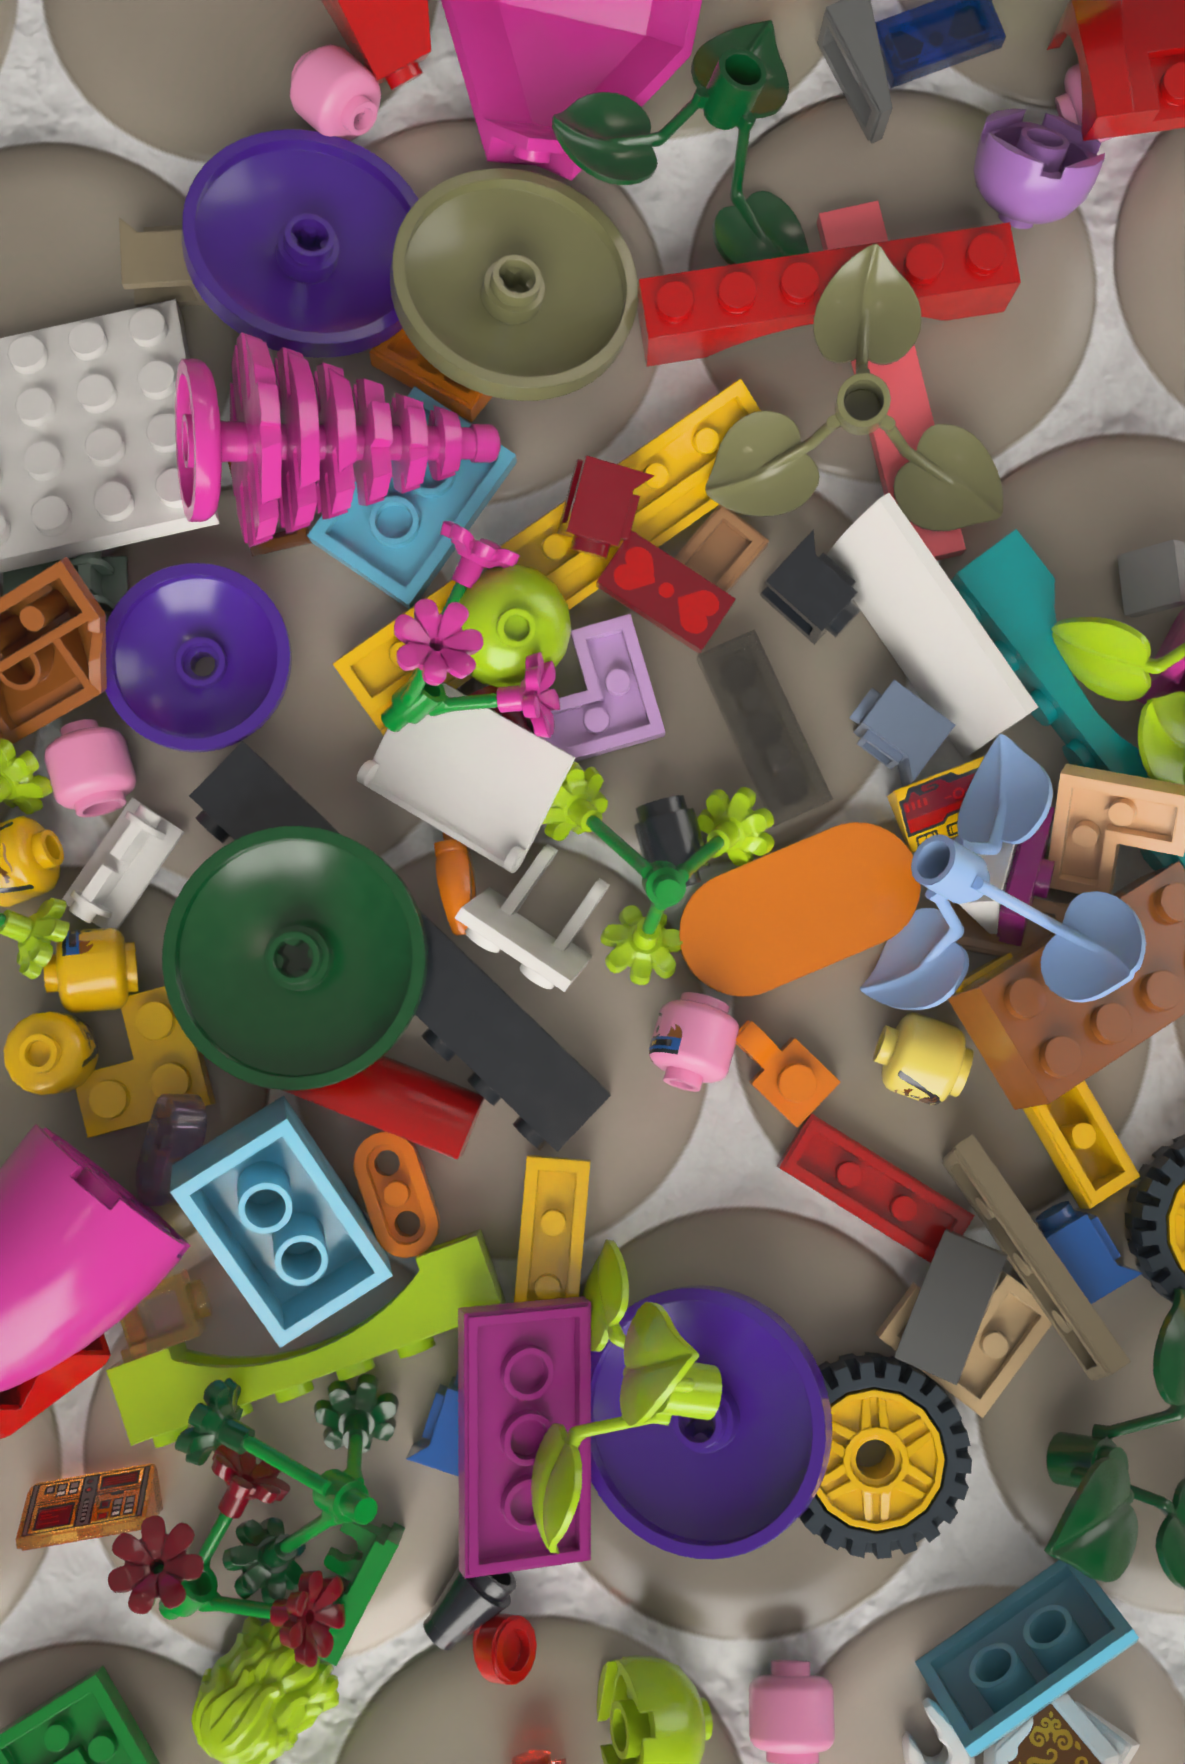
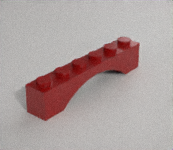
M1007 222L641 278L638 281L639 299L637 312L646 367L707 358L727 348L761 336L814 324L816 307L831 279L853 256L872 244H877L882 248L892 265L910 284L918 298L921 317L949 321L1004 312L1021 283L1011 224Z

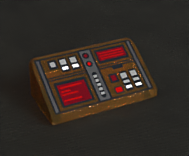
M149 1463L36 1483L27 1494L16 1536L17 1549L26 1551L141 1530V1524L144 1519L150 1516H158L163 1510L158 1471L155 1464Z

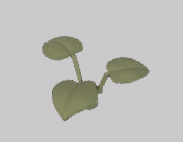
M872 244L846 262L831 279L816 307L813 332L815 342L822 356L833 363H847L856 360V374L848 378L839 389L835 414L830 416L814 434L801 442L800 432L795 422L781 413L764 410L753 412L741 418L728 430L723 438L712 472L705 486L707 495L716 503L736 513L750 516L771 517L789 513L802 506L812 496L819 484L818 467L806 453L816 448L833 431L840 427L854 435H867L880 428L885 431L899 453L909 460L896 474L893 489L898 506L911 523L930 531H951L974 524L994 521L1002 515L1003 490L998 470L987 449L972 433L955 425L936 424L923 433L917 450H914L896 427L895 420L887 415L891 402L890 391L881 378L870 374L868 361L878 365H889L903 358L916 343L921 329L922 318L919 301L912 287L892 265L879 245Z

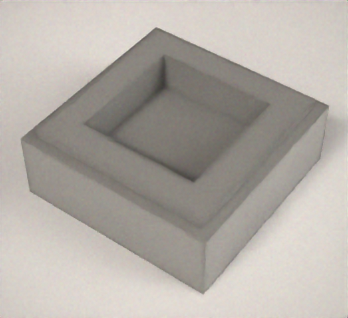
M1173 539L1117 555L1124 616L1136 618L1185 605V542Z

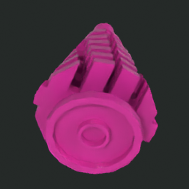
M242 332L237 338V345L234 346L231 364L233 383H230V421L220 420L216 386L213 374L208 366L198 359H181L178 365L175 394V439L177 470L184 514L188 522H203L209 520L216 513L221 490L222 462H231L237 515L245 544L248 543L249 547L271 540L276 531L278 518L281 528L285 527L287 534L310 526L316 507L318 514L322 511L323 520L348 513L347 509L351 507L355 482L357 483L359 505L368 506L384 500V496H387L391 478H393L394 489L402 494L420 488V484L424 482L427 462L432 478L436 481H441L456 475L455 472L459 471L461 460H470L472 463H491L498 458L501 449L499 432L491 424H472L470 427H461L457 413L433 405L434 411L430 410L427 425L422 401L395 392L396 398L392 397L390 407L389 403H385L383 384L360 378L356 379L357 385L354 384L353 390H351L350 382L344 377L343 369L324 362L317 365V372L314 371V376H312L308 360L303 358V354L284 347L277 352V358H275L273 365L266 342Z

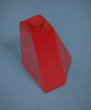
M321 0L353 56L371 71L379 85L387 81L391 91L423 74L419 63L424 61L431 53L428 0Z

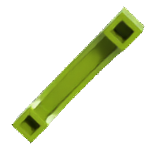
M481 1229L429 1247L425 1252L417 1255L415 1259L419 1272L398 1295L360 1323L320 1342L273 1354L225 1356L187 1349L184 1338L181 1337L123 1358L107 1369L106 1372L131 1446L151 1438L155 1448L176 1442L181 1432L191 1428L188 1419L195 1406L200 1402L206 1405L203 1399L204 1391L209 1384L216 1380L225 1382L227 1378H231L241 1387L237 1404L243 1409L242 1418L254 1411L251 1402L275 1394L277 1403H283L314 1390L313 1379L335 1371L339 1381L350 1379L375 1367L373 1358L397 1350L401 1359L432 1348L436 1345L434 1335L456 1327L458 1328V1308L506 1303Z

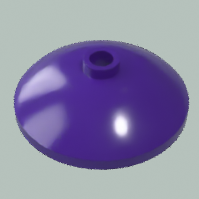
M186 563L154 572L140 580L126 592L114 607L106 623L107 689L105 691L116 712L133 730L146 739L168 749L183 752H208L241 742L267 722L279 706L287 689L291 674L292 649L288 630L282 615L273 601L257 584L231 569L214 564ZM204 657L214 658V670L207 676H198L195 670L197 662Z

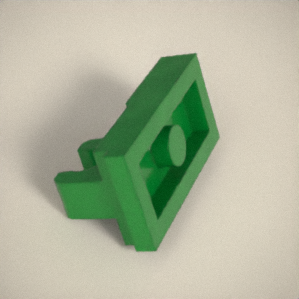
M356 1522L342 1524L340 1531L353 1537L357 1542L358 1550L362 1553L356 1551L352 1554H344L339 1549L331 1547L324 1559V1566L349 1582L343 1594L333 1602V1604H342L346 1613L345 1626L341 1629H329L333 1636L334 1646L330 1655L327 1658L321 1659L337 1666L399 1546L405 1527L396 1522L393 1523L392 1527L383 1523L380 1528L372 1523L367 1525H360Z

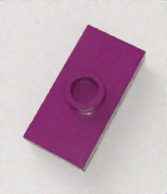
M1050 807L1046 819L1036 833L1025 842L1017 845L1005 889L1006 893L1030 906L1033 904L1034 896L1047 898L1053 876L1055 861L1044 858L1050 839L1054 807ZM1002 904L997 929L999 942L1021 947L1028 919Z

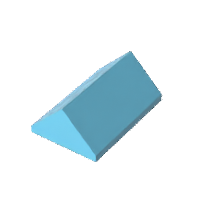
M1058 1560L915 1661L964 1748L971 1757H975L1134 1645L1139 1637L1094 1579L1087 1577L1071 1565Z

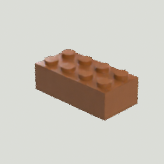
M1180 861L1141 876L1112 894L1133 909L1141 921L1146 939V950L1140 969L1135 972L1134 978L1112 993L1100 999L1082 1003L1066 1000L1049 989L1041 972V957L1047 943L1056 935L1052 932L959 990L948 999L1014 1110L1050 1104L1185 1014V870Z

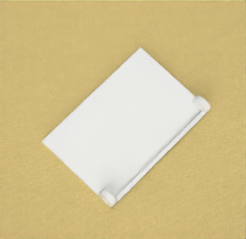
M441 683L448 697L467 696L446 683ZM490 708L453 711L438 716H430L428 714L419 723H408L399 732H392L387 729L373 760L366 761L359 769L357 781L507 871L514 873L521 866L576 757L543 738L537 737L534 733Z

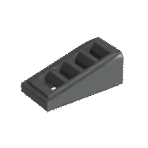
M840 0L826 7L817 44L867 140H870L872 144L883 138L893 109L871 0Z

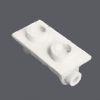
M132 797L62 898L70 907L68 910L87 923L93 922L101 928L119 929L185 832Z

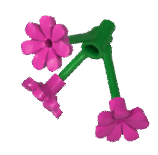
M443 521L440 534L450 538L451 542L455 545L457 554L461 555L451 578L456 584L449 595L441 615L433 600L422 599L415 603L414 618L406 614H401L396 618L394 635L406 644L397 650V663L404 671H414L409 680L392 695V704L381 714L382 722L392 732H399L408 723L417 724L428 714L430 716H438L453 711L498 707L501 713L523 711L524 717L530 718L537 737L551 738L555 729L554 717L551 711L560 710V701L556 690L549 688L556 678L554 663L552 661L544 663L541 652L526 657L525 678L521 681V685L498 687L497 693L448 697L441 683L446 679L447 672L460 679L468 676L476 667V662L470 655L477 653L483 647V637L479 631L475 629L463 631L462 626L469 617V611L458 602L464 595L467 587L471 589L480 578L484 567L489 569L493 567H513L519 561L520 555L511 550L503 549L500 545L488 539L481 538L480 540H475L471 532L457 523Z

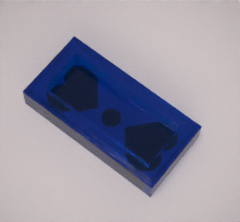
M935 0L875 22L886 78L890 88L1000 49L1006 39V34L992 0Z

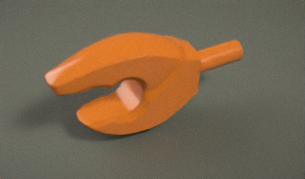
M442 832L443 841L434 843L438 888L452 933L456 936L465 935L468 927L455 919V916L462 906L476 897L474 865L469 847Z

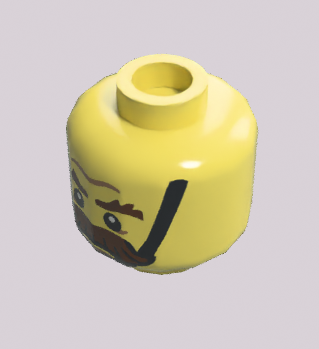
M912 1012L900 1020L896 1029L885 1025L879 1036L873 1061L883 1064L882 1081L887 1089L929 1105H937L943 1102L949 1095L959 1096L969 1076L974 1051L966 1047L965 1036L958 1027Z

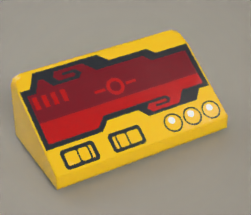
M985 756L899 788L887 796L905 844L911 853L915 852L919 845L931 836L945 835L949 838L958 836L957 823L962 802Z

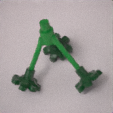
M371 1374L360 1375L356 1382L355 1390H351L346 1381L336 1380L327 1388L329 1400L321 1399L314 1405L316 1422L327 1426L323 1432L324 1443L333 1450L339 1449L343 1445L348 1449L347 1467L344 1471L330 1469L320 1475L255 1438V1430L239 1421L243 1413V1409L237 1404L241 1387L231 1378H227L225 1382L216 1380L209 1384L204 1391L203 1397L206 1405L200 1402L191 1412L188 1423L195 1427L181 1432L175 1443V1449L186 1454V1462L201 1466L207 1461L212 1451H215L222 1444L238 1454L248 1451L313 1489V1501L322 1510V1514L291 1535L285 1534L283 1521L275 1517L263 1520L261 1525L253 1519L244 1521L236 1528V1536L243 1545L225 1550L222 1560L227 1570H242V1574L234 1584L236 1593L242 1599L250 1598L259 1588L261 1589L263 1602L274 1603L278 1598H284L286 1589L295 1590L298 1587L301 1574L304 1573L295 1559L300 1557L305 1551L306 1542L331 1526L352 1522L367 1525L375 1518L378 1506L377 1502L369 1496L368 1489L364 1485L362 1453L370 1450L373 1437L378 1440L388 1441L393 1436L396 1428V1420L393 1416L397 1413L399 1406L398 1398L393 1393H384L378 1397L376 1396L379 1384L376 1376Z

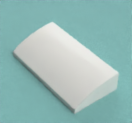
M887 493L878 499L843 533L829 550L827 556L856 581L853 588L858 593L854 601L922 700L955 724L948 737L962 758L965 759L998 737L999 734L1014 726L1037 709L1038 706L891 494Z

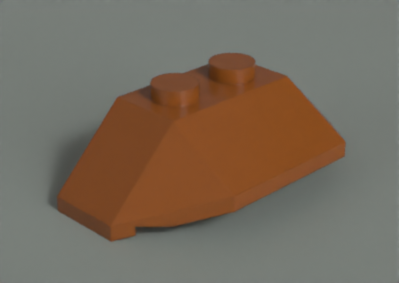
M68 557L63 558L0 597V738L14 744L107 689L106 614Z

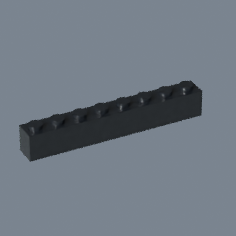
M243 741L189 795L203 809L195 818L221 843H224L230 836L236 840L253 832L282 826L314 827L341 834ZM419 909L428 945L426 984L415 1014L428 1027L421 1037L446 1061L449 1062L455 1054L474 1071L467 1079L470 1085L493 1106L502 1098L519 1115L513 1126L533 1146L541 1150L548 1143L558 1152L611 1096V1093Z

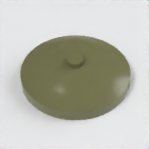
M492 168L466 172L449 178L426 192L410 209L400 226L395 240L390 267V288L395 312L402 328L416 349L430 364L455 382L479 393L501 399L516 401L552 399L570 394L592 383L614 363L622 351L637 313L639 297L635 264L624 238L613 222L597 205L572 187L550 177L525 170Z

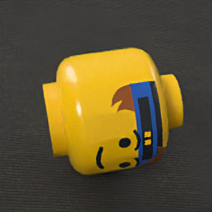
M116 928L68 931L65 939L57 942L56 954L52 955L48 964L43 968L46 993L59 992L62 1006L71 1013L117 1010L127 1003L129 993L139 992L135 942H125L123 934Z

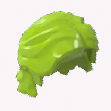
M249 1616L244 1620L242 1632L237 1634L236 1642L229 1653L220 1657L212 1668L204 1671L191 1722L198 1744L210 1757L223 1764H269L271 1761L282 1756L285 1751L292 1749L299 1739L298 1734L313 1726L317 1717L322 1712L339 1704V1692L337 1691L339 1681L336 1675L331 1674L334 1670L333 1665L327 1661H320L319 1657L314 1667H307L298 1663L295 1660L294 1649L286 1647L280 1642L279 1631L281 1627L272 1625L271 1621L261 1626L262 1622L259 1619Z

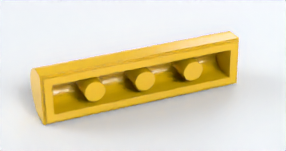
M1011 952L993 959L966 974L956 992L1013 957ZM1085 1080L1050 1104L1023 1108L1024 1113L1080 1209H1091L1140 1177Z

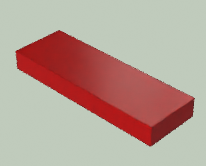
M812 1113L804 1120L777 1164V1167L930 1263L934 1258L944 1231L949 1229L964 1235L975 1216Z

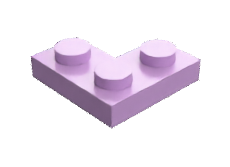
M631 614L571 630V639L586 691L559 698L560 710L551 711L555 723L554 733L551 735V738H541L576 757L574 762L664 737L665 729Z

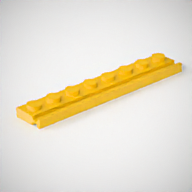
M742 379L727 386L617 463L621 466L655 475L633 490V494L640 496L631 530L656 547L661 546L719 505L707 495L705 486L712 472L720 444L728 430L737 421L753 412L761 411ZM564 500L500 546L503 549L511 550L520 555L517 564L537 569L554 582L570 610L599 589L596 587V582L619 547H611L607 559L570 549L573 538L557 534L566 501ZM451 579L424 598L433 600L436 603L440 615L456 582ZM414 606L402 614L414 618ZM396 618L332 662L335 669L383 736L388 728L383 724L381 714L392 704V695L409 680L414 671H404L397 663V650L406 644L394 635ZM447 672L444 683L457 689L473 677L468 675L460 679Z

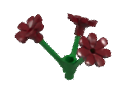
M222 1444L214 1451L211 1469L215 1475L225 1481L227 1489L218 1504V1509L221 1512L197 1554L186 1553L195 1537L194 1530L187 1523L181 1522L177 1524L169 1534H166L165 1521L162 1517H147L141 1524V1539L138 1540L129 1533H122L114 1540L112 1551L114 1555L124 1560L125 1563L124 1566L117 1567L109 1573L108 1585L114 1593H125L133 1590L128 1600V1607L136 1614H147L153 1608L156 1599L160 1598L159 1611L168 1620L191 1616L197 1610L200 1612H224L270 1619L272 1625L281 1627L279 1631L280 1642L282 1645L294 1649L295 1660L307 1667H314L318 1656L327 1658L333 1649L334 1640L329 1629H341L345 1626L346 1613L342 1604H333L340 1597L344 1588L342 1579L339 1576L323 1578L320 1570L306 1571L300 1576L298 1591L291 1592L288 1599L278 1598L274 1603L221 1596L217 1592L218 1581L215 1573L210 1568V1562L232 1520L239 1519L242 1516L250 1499H258L263 1503L269 1504L274 1503V1501L281 1502L290 1491L289 1484L277 1478L282 1471L263 1460L257 1464L256 1456L248 1451L238 1454Z

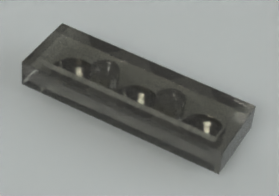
M755 629L698 654L696 660L763 806L773 815V827L830 803L833 797Z

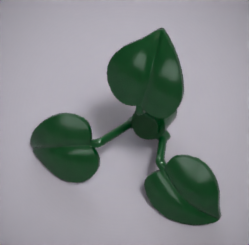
M771 20L731 29L703 44L697 50L691 63L692 79L697 87L692 99L658 132L650 133L651 122L641 106L627 96L612 92L586 95L577 99L564 111L553 115L552 129L569 158L589 175L615 185H633L652 177L658 164L652 147L663 145L699 108L703 109L706 120L718 129L730 130L736 126L739 130L730 190V199L734 206L722 208L716 215L712 225L713 240L718 252L729 265L809 253L801 224L791 208L782 199L768 191H757L745 199L742 190L750 131L756 119L765 118L780 111L789 94L788 76L777 48L774 26Z
M1173 1288L1174 1302L1160 1328L1153 1356V1376L1157 1390L1162 1399L1171 1406L1161 1412L1113 1425L1094 1424L1092 1436L1058 1432L1051 1439L1047 1449L1046 1465L1051 1480L1057 1485L1077 1489L1065 1508L1044 1551L1094 1580L1113 1582L1123 1575L1130 1564L1138 1537V1520L1130 1504L1136 1499L1158 1508L1166 1516L1156 1536L1155 1547L1158 1560L1168 1579L1177 1587L1185 1590V1478L1178 1483L1172 1502L1164 1496L1131 1485L1127 1455L1121 1447H1117L1112 1441L1115 1437L1179 1421L1185 1417L1184 1289Z

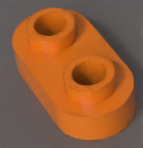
M386 1131L375 1133L366 1138L355 1153V1176L375 1236L381 1247L397 1257H415L425 1252L435 1241L440 1229L439 1212L415 1144ZM389 1150L398 1156L400 1165L396 1173L386 1174L379 1169L377 1160L382 1151ZM411 1211L418 1216L420 1227L416 1233L406 1234L399 1229L397 1219L400 1213Z

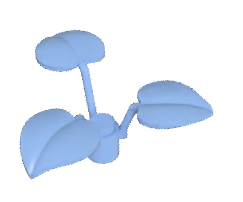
M1003 734L998 735L972 779L958 815L957 828L959 836L954 840L945 835L931 836L924 840L914 853L911 863L912 875L918 883L928 888L925 893L926 898L935 902L939 909L920 908L916 910L909 923L897 935L887 940L875 969L860 987V990L865 995L886 1006L901 1010L929 1009L949 999L963 982L969 967V957L966 950L957 941L963 936L965 929L948 900L953 903L963 904L976 901L983 895H986L1055 933L1056 935L1047 943L1043 950L1041 972L1045 984L1052 992L1072 1002L1094 1001L1112 993L1134 978L1135 972L1140 969L1143 963L1146 939L1141 921L1133 909L1118 897L1099 891L1081 893L1071 901L1065 913L1063 923L990 884L987 864L979 855H997L1002 848L1003 842L1020 844L1032 837L1046 819L1053 798L1052 783L1045 769Z

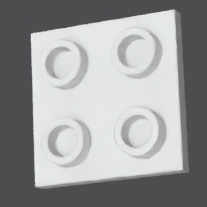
M547 844L542 848L508 898H505L489 887L462 906L455 919L468 927L465 931L466 935L480 947L494 953H498L501 949L522 963L519 967L520 971L535 984L546 989H552L555 985L565 992L592 958V955L572 943V941L600 902L610 884L599 878L558 938H554L517 913L558 852L556 848Z

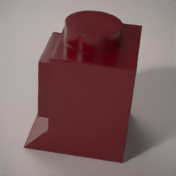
M588 455L584 456V460L577 459L557 534L573 538L570 549L607 559L611 547H619L620 541L629 540L640 496L633 494V490L655 475Z

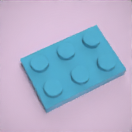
M415 386L408 394V397L423 402L427 425L430 410L434 411L433 405L449 410ZM458 416L461 427H470V423ZM501 445L499 456L495 461L491 463H472L470 460H461L459 471L455 472L456 475L441 481H436L432 478L427 462L424 482L420 484V488L402 494L394 489L393 478H391L387 496H384V500L368 506L359 505L357 483L355 482L351 507L347 509L348 513L324 520L321 516L307 536L314 545L410 609L420 600L456 549L450 538L440 534L443 521L457 523L469 531L516 465V454Z

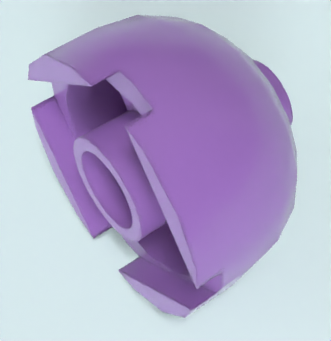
M1013 108L998 110L986 117L978 141L974 175L976 187L987 204L999 213L998 217L1003 223L1010 222L1011 227L1029 229L1034 224L1051 223L1063 219L1082 204L1097 180L1105 159V153L1097 155L1101 145L1098 139L1083 141L1080 125L1048 113L1045 114L1042 125L1023 122L1026 109Z

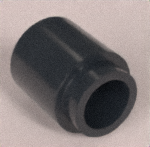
M684 795L662 798L635 809L639 823L634 825L642 857L650 863L662 860L677 866L684 863L704 845L694 808H687ZM709 860L688 879L686 887L702 882L699 871L710 867Z

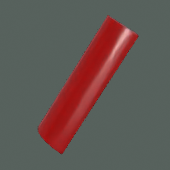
M383 1056L360 1073L335 1084L307 1090H282L457 1160L464 1154L485 1100L478 1092L387 1056Z

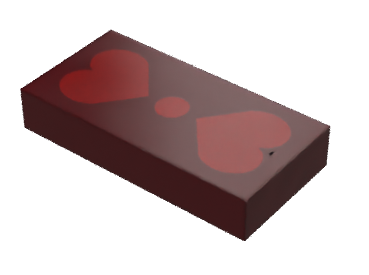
M632 530L629 540L623 541L596 582V587L698 654H701L736 598Z

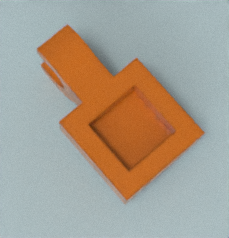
M746 1020L739 1028L736 1045L761 1068L749 1083L793 1126L798 1128L840 1084V1081L796 1038L791 1037L779 1049L753 1021Z

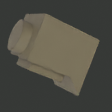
M119 217L122 286L125 290L134 289V305L136 308L176 299L179 307L207 305L196 290L186 268L182 250V225L143 227L144 232H137Z

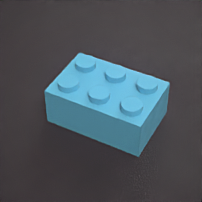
M284 1095L172 1165L170 1193L280 1348L393 1276L388 1253L377 1241L372 1225Z

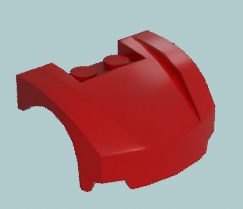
M1069 0L1047 50L1060 48L1068 35L1072 39L1081 72V132L1083 141L1185 128V0Z

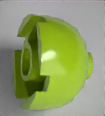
M519 564L506 568L493 567L489 569L485 567L480 578L471 589L467 587V590L458 602L469 611V617L462 626L463 631L475 629L483 637L482 649L470 655L475 660L476 667L469 674L481 684L495 687L521 685V681L525 678V663L528 655L541 652L544 663L552 661L556 667L566 654L571 634L568 605L556 584L537 569Z
M625 1656L621 1659H615V1661H608L603 1666L598 1682L597 1722L605 1721L610 1717L612 1744L600 1745L603 1763L700 1764L705 1750V1740H709L712 1736L713 1719L707 1700L704 1697H699L696 1686L678 1665L655 1656Z

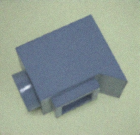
M896 680L892 681L883 694L871 688L849 717L858 724V727L853 732L860 737L857 745L891 770L897 765L902 787L910 785L916 779L955 727L954 723Z

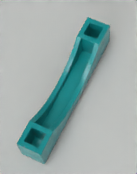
M1015 529L957 572L951 579L952 584L1037 704L1038 708L1031 712V715L1041 725L1045 727L1051 725L1065 743L1062 751L1069 764L1150 779L1143 766L1139 749L1119 736L1095 711L1057 649L1052 637L1053 631L1051 630L1057 622L1055 613V577L1019 531ZM1139 848L1142 857L1154 871L1180 861L1185 870V853L1183 856Z

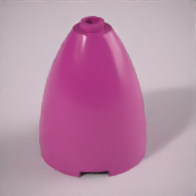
M37 1124L25 1135L0 1167V1392L16 1387L50 1370L87 1347L122 1320L147 1297L179 1263L184 1253L190 1247V1244L167 1221L111 1178L107 1171L59 1135L46 1127L42 1129Z

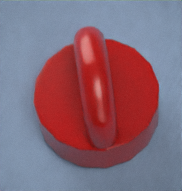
M499 1613L473 1632L474 1660L483 1678L492 1683L516 1685L526 1678L532 1669L537 1648L534 1629L526 1618L521 1615Z

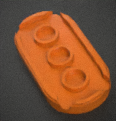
M853 822L832 827L720 874L699 887L683 910L679 929L680 941L683 942L681 944L683 959L691 973L710 988L727 995L749 997L768 992L881 944L897 935L909 923L917 908L921 884L912 875L911 863L913 855L903 841L890 831L874 824Z

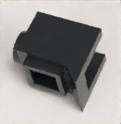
M814 529L765 581L767 587L760 594L766 602L814 645L827 631L835 638L838 637L861 611L853 603L858 593L853 588L856 581L824 552L819 557L816 555Z

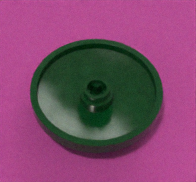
M282 826L253 832L232 841L206 859L191 875L175 900L166 925L162 948V970L168 1000L178 1023L193 1045L208 1060L232 1076L254 1085L279 1090H307L335 1084L360 1073L382 1058L398 1042L415 1016L422 999L428 969V945L422 916L413 895L398 873L382 857L363 844L332 831L305 826Z

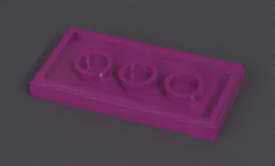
M584 1296L458 1308L459 1571L465 1579L591 1560V1436L585 1438L578 1446L582 1461L581 1494L573 1519L565 1535L557 1544L559 1554L550 1553L541 1538L534 1517L531 1495L532 1472L536 1454L541 1441L551 1425L554 1423L563 1424L568 1433L569 1429L573 1426L591 1423V1301Z

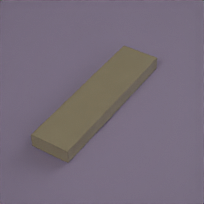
M974 1134L955 1145L942 1158V1164L1002 1252L1008 1254V1261L1088 1378L1095 1381L1110 1376L1129 1364L1131 1361Z

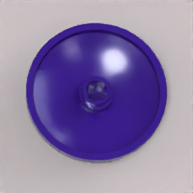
M301 129L273 130L242 138L216 153L204 164L194 178L187 193L183 209L182 250L189 276L201 298L224 323L239 334L242 332L260 338L266 342L269 349L279 351L284 347L302 353L303 357L334 358L360 353L378 346L402 329L391 297L390 267L395 240L400 226L407 213L419 199L403 177L388 163L364 147L337 136H324L317 131Z
M706 1285L678 1287L650 1295L627 1308L625 1315L619 1322L624 1334L627 1335L631 1321L642 1304L645 1302L660 1304L670 1316L679 1334L698 1352L699 1358L695 1362L715 1365L719 1369L722 1378L720 1405L715 1416L710 1420L672 1415L669 1425L652 1423L591 1436V1482L608 1509L622 1524L646 1542L664 1551L683 1557L710 1560L731 1558L749 1553L774 1540L790 1527L807 1509L823 1481L832 1445V1414L823 1376L813 1355L797 1332L781 1316L752 1297L730 1289ZM609 1339L602 1351H591V1422L622 1416L620 1391L625 1367L624 1349L614 1345Z

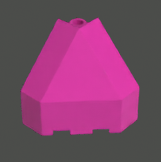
M441 0L487 162L535 165L572 181L582 169L569 158L558 142L552 129L553 115L564 111L577 99L599 92H612L627 96L642 107L691 56L702 0Z

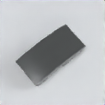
M946 1229L922 1284L894 1358L957 1385L981 1322L988 1310L1008 1254Z

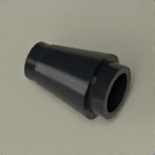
M458 1565L432 1608L430 1615L423 1622L427 1636L441 1649L451 1650L457 1643L464 1640L510 1605V1594L516 1589L514 1575L512 1572L465 1579L459 1571Z

